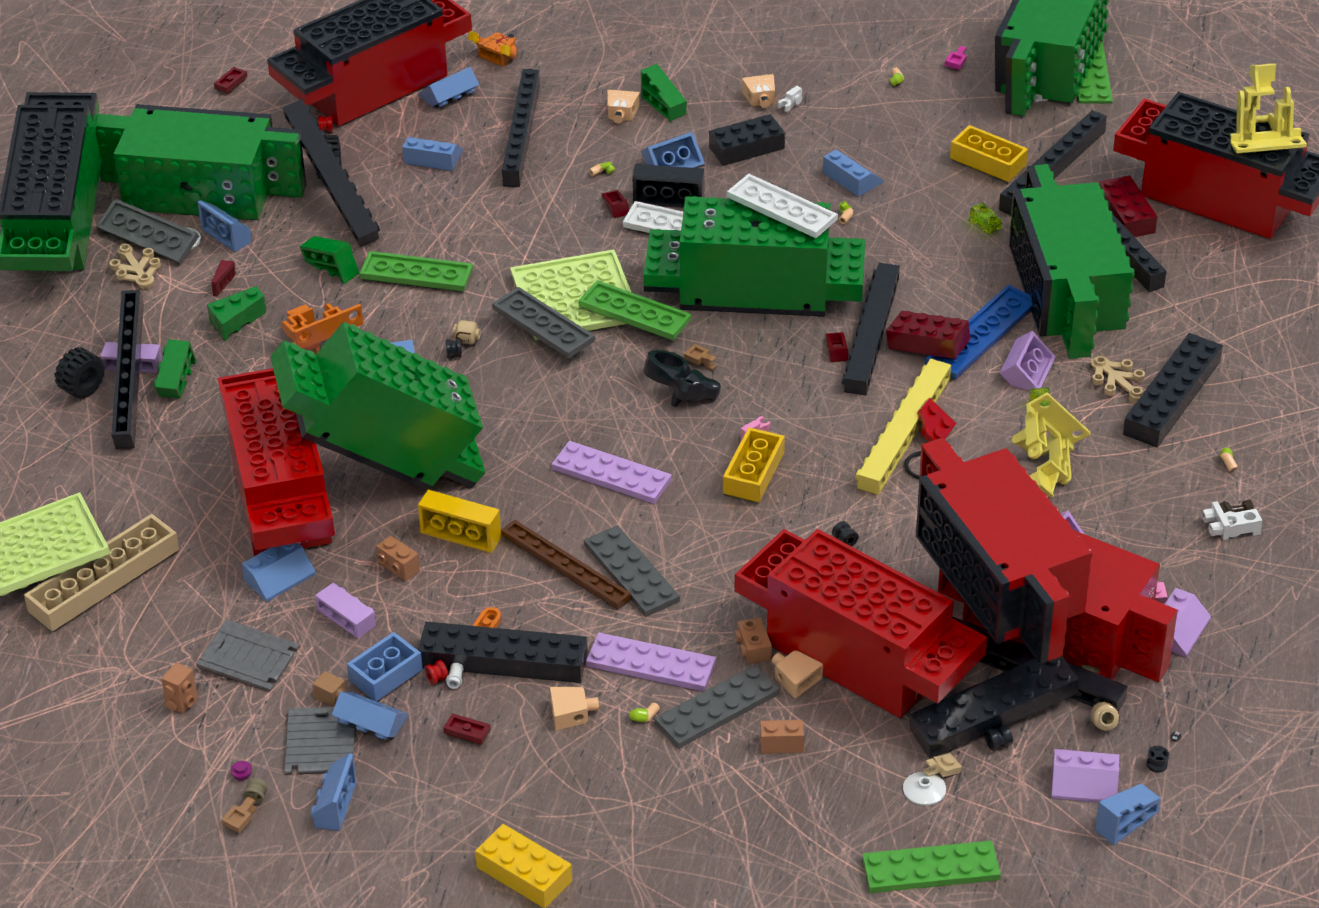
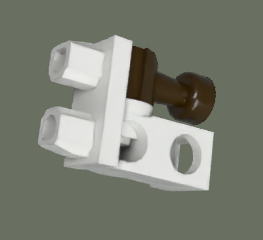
M1245 500L1241 505L1231 506L1227 501L1221 503L1216 501L1212 502L1210 509L1202 510V520L1204 523L1214 522L1209 523L1208 526L1211 536L1220 535L1223 540H1227L1229 537H1237L1245 533H1252L1253 536L1261 535L1263 520L1257 509H1254L1251 500Z

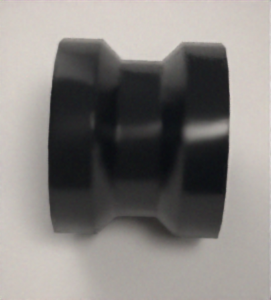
M460 338L455 341L446 340L447 358H451L453 355L462 357Z
M1163 746L1151 747L1148 750L1147 768L1155 773L1164 772L1168 767L1169 751Z

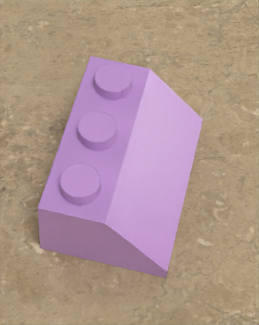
M1031 331L1016 339L1000 374L1011 386L1038 392L1056 356Z
M1175 588L1165 605L1178 609L1172 652L1187 657L1210 621L1211 615L1194 594Z
M1055 749L1051 798L1099 802L1116 795L1119 778V754Z

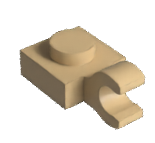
M951 753L928 759L926 764L929 767L924 768L923 772L928 777L938 773L942 777L960 773L962 766Z

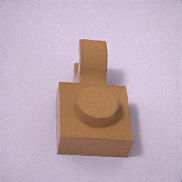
M694 344L684 353L685 360L698 366L703 363L709 370H714L717 367L713 363L716 357L710 355L708 349Z
M247 797L240 807L234 805L221 819L222 825L240 833L253 819L252 814L257 810V807L253 805L256 800Z

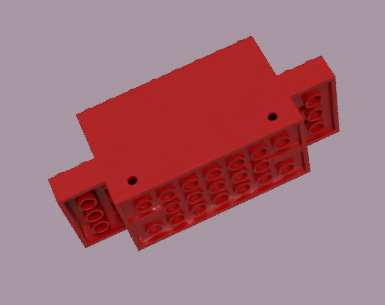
M273 368L217 378L226 419L231 458L254 556L269 548L299 543L303 548L332 543V536H335L334 522L326 493L324 472L317 445L302 438L296 413L283 408Z
M783 529L734 574V592L767 609V635L773 648L787 656L793 651H799L823 664V676L900 719L922 696L939 703L986 655L987 637L952 618L953 600L819 529H816L806 540Z
M1075 531V533L1080 535L1084 544L1090 547L1093 556L1090 564L1091 572L1089 573V588L1087 590L1085 612L1070 617L1066 621L1067 630L1065 632V646L1063 648L1064 659L1066 662L1076 666L1090 665L1096 667L1100 671L1097 674L1112 680L1120 668H1124L1159 683L1170 666L1178 609L1155 601L1160 564ZM939 568L938 593L964 603L963 621L985 629ZM1019 636L1011 639L1025 645Z

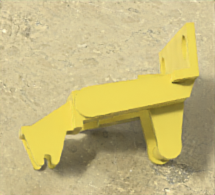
M1276 64L1250 65L1251 71H1249L1253 86L1244 87V92L1238 91L1237 131L1230 134V144L1235 152L1245 153L1307 147V143L1301 137V128H1293L1294 102L1291 99L1290 87H1284L1283 99H1275L1274 114L1268 113L1267 115L1256 116V110H1260L1261 95L1275 94L1274 89L1271 87V81H1275ZM1268 122L1272 131L1255 132L1256 123Z
M1047 392L1026 404L1025 428L1012 437V443L1019 445L1027 452L1030 459H1037L1049 453V460L1036 467L1037 471L1029 476L1037 482L1040 490L1048 498L1054 496L1053 492L1056 483L1059 482L1065 485L1071 480L1069 451L1074 450L1073 444L1091 435V433ZM1042 401L1050 402L1048 406L1039 405ZM1076 430H1081L1083 432L1079 436L1072 435V433ZM1047 431L1051 433L1049 437H1046Z

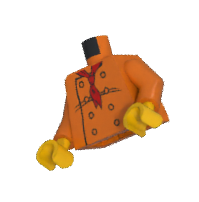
M469 32L467 39L478 45V57L502 67L510 59L516 58V37L513 34L505 36L500 33H494L489 37L481 38L478 33Z

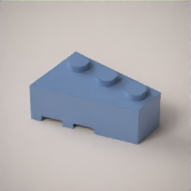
M1141 783L1099 801L1095 831L1115 845L1159 813L1161 798Z

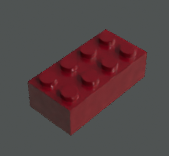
M1131 175L1098 181L1100 188L1104 190V199L1108 201L1109 211H1112V214L1134 237L1156 233L1158 216Z
M901 311L886 330L889 349L953 359L957 358L971 339L968 320L910 311Z

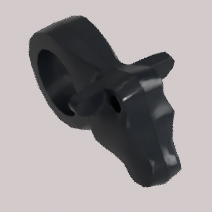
M651 350L648 352L643 372L653 381L672 387V406H678L681 400L698 402L703 399L716 400L721 390L720 383L706 377L698 370H691L688 362L682 356L666 350Z

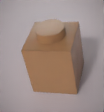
M326 671L312 684L314 698L332 707H335L340 691L346 692L345 680Z

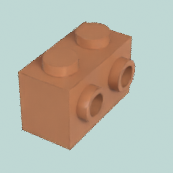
M391 535L376 545L378 563L404 581H407L420 571L418 554Z
M761 617L738 621L734 636L736 642L740 643V653L742 657H745L747 664L772 660V645Z
M176 662L161 680L166 707L172 711L184 714L188 708L193 706L198 696L193 669Z
M803 720L760 721L761 754L803 753Z

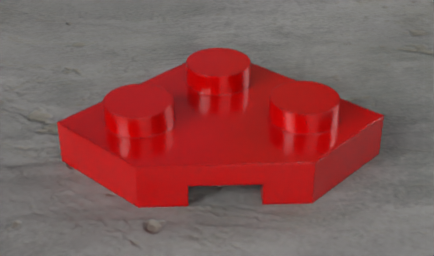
M930 397L925 400L917 411L918 418L922 420V436L928 442L942 437L946 439L957 424Z

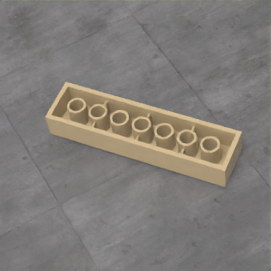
M150 514L106 542L111 554L105 555L101 559L87 562L83 566L71 568L62 574H56L24 594L27 611L53 632L178 551L177 533L156 516Z

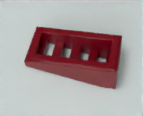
M618 190L601 194L613 218L628 214V202Z
M220 261L211 282L213 296L217 297L235 277L234 261Z
M844 332L826 333L830 362L847 361L848 347Z

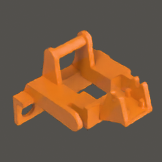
M327 303L324 305L323 319L315 321L313 308H309L305 304L287 311L288 322L286 320L282 321L281 326L284 333L294 341L293 343L317 354L320 350V342L329 339L342 322L350 325L353 324L357 327L364 324L362 306L358 304L341 311L337 306L333 307ZM357 311L356 317L350 319V313Z

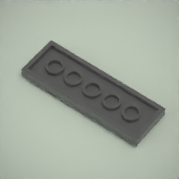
M114 199L96 226L98 230L142 249L152 248L154 254L180 265L199 238V235L194 231L118 199Z
M520 287L492 303L493 310L568 359L595 342V335Z
M618 525L584 539V546L613 580L631 593V601L645 617L680 602L679 594Z
M754 664L655 717L654 724L680 749L778 696L780 688Z

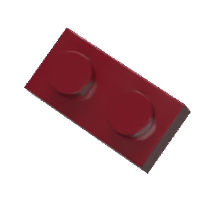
M232 67L214 83V89L228 94L248 77L247 71Z
M452 713L443 730L444 734L482 745L491 731L490 724Z

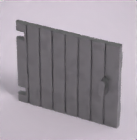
M226 619L199 658L196 666L245 684L271 691L273 684L268 682H277L294 656V653L289 650L297 651L300 644Z
M334 707L289 708L285 774H292V769H298V773L328 772L332 763L349 753L354 756L355 724L350 722L349 725L338 722V717L332 715Z

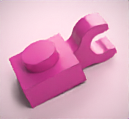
M960 46L957 52L951 51L945 60V66L960 70L967 60V55L964 54L967 47Z

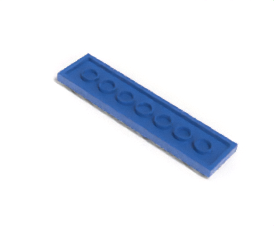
M1008 284L968 320L971 339L956 359L929 355L925 359V364L927 365L930 359L950 364V377L956 380L1031 312L1033 308L1031 295Z

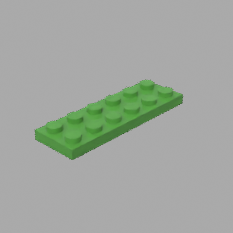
M1100 42V49L1096 51V58L1092 60L1091 69H1088L1087 78H1084L1083 87H1080L1078 95L1079 104L1113 103L1103 42Z
M369 251L360 271V279L464 292L473 271V264Z
M598 280L578 300L580 307L673 341L692 320V314Z
M992 841L862 853L869 893L1000 880L1001 877Z

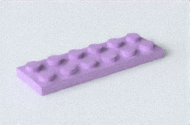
M572 441L566 444L551 464L554 471L653 504L657 502L672 481V474Z
M599 632L586 660V667L699 691L706 690L716 664V657Z

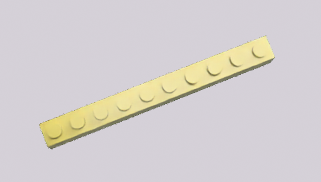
M930 359L927 365L922 367L920 376H917L914 381V386L909 388L907 397L902 399L900 408L895 410L892 421L887 423L885 432L880 434L877 445H873L870 456L865 458L862 469H858L855 478L858 480L857 489L877 495L880 494L922 426V420L918 418L917 411L929 397L936 403L949 382L951 375L950 364Z

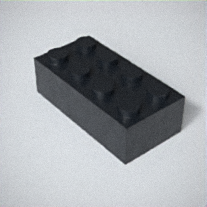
M771 114L763 115L758 118L710 130L709 148L722 166L785 149V132Z
M635 164L632 176L633 204L637 201L655 206L684 208L685 197H704V169Z

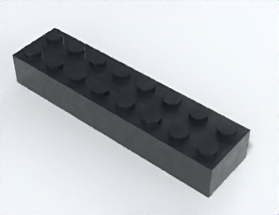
M1188 333L1125 417L1123 435L1158 448L1221 362L1223 345Z
M425 621L418 651L421 652L422 668L427 665L432 666L436 661L442 660L447 671H450L451 664L460 663L463 665V672L574 683L582 682L588 654L587 636Z
M1063 656L1042 664L1035 658L942 699L939 703H933L909 714L910 730L928 758L932 759L984 736L986 730H996L999 726L1011 724L1078 694L1079 679Z

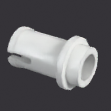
M451 664L450 673L446 678L448 687L457 689L461 686V676L464 670L462 664Z

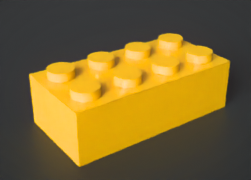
M971 125L967 126L951 141V159L1003 181L1010 182L1027 165L1028 148Z
M748 427L723 475V494L760 503L784 455L785 436Z
M427 490L418 504L420 533L489 553L493 552L502 538L500 509L432 490Z
M502 824L475 850L476 867L542 908H546L572 882L571 863L505 824Z

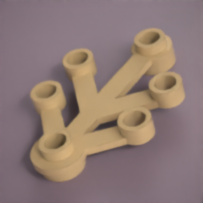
M122 244L118 250L119 257L127 260L130 265L120 264V260L113 259L109 262L110 269L116 271L118 280L136 282L141 289L151 288L154 283L153 274L161 267L160 259L153 258L154 251L152 248H146L143 250V258L138 263L133 256L132 247L129 244ZM149 262L150 268L145 273L143 270ZM127 272L136 273L137 275L127 274Z
M1098 356L1091 360V366L1095 371L1092 378L1093 384L1102 385L1104 381L1102 374L1105 372L1108 375V381L1105 385L1104 393L1109 396L1114 395L1116 392V381L1129 392V401L1136 404L1144 391L1140 387H1133L1125 379L1141 382L1145 377L1143 370L1137 369L1134 373L1128 372L1132 370L1133 362L1129 359L1123 360L1122 363L1109 361L1103 356ZM1113 369H1122L1123 371H1115Z

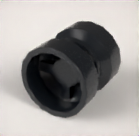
M846 521L837 523L832 529V536L851 547L859 539L858 533L851 529V526Z
M1007 725L999 726L996 730L989 729L985 731V740L991 751L999 749L1002 745L1009 746L1013 744L1012 732Z

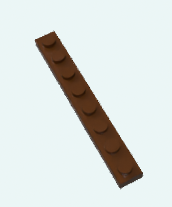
M513 520L501 529L503 537L617 610L631 599L630 592L517 520Z

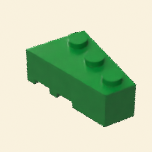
M656 63L642 69L641 98L669 121L686 115L687 102L659 65Z
M313 236L299 246L305 262L319 270L325 269L331 277H339L340 281L344 284L360 274L352 253V247L348 242Z
M257 286L207 304L209 321L224 341L229 339L228 335L234 331L239 332L241 327L247 322L250 324L266 313L265 298Z
M168 339L167 345L164 346L163 360L158 366V378L154 380V388L159 396L181 398L187 385V381H185L186 376H191L192 370L190 367L197 362L190 341Z

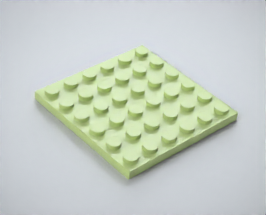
M615 250L510 267V273L516 288H522L587 331L627 324L580 307L578 304V300L597 280L631 292Z
M80 492L0 522V596L7 595L11 591L25 588L37 581H44L50 576L62 574L71 568L83 566L87 562L101 559L105 555L111 554Z

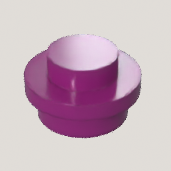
M247 761L235 762L230 769L231 775L238 781H244L250 777L252 766Z

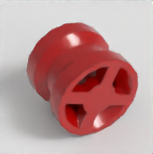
M318 116L319 130L333 132V116Z
M442 660L436 661L432 666L427 665L424 667L426 677L432 685L437 684L441 679L446 680L448 676L447 668Z

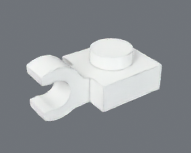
M795 86L788 91L786 97L778 101V108L780 109L785 106V112H788L802 102V88Z

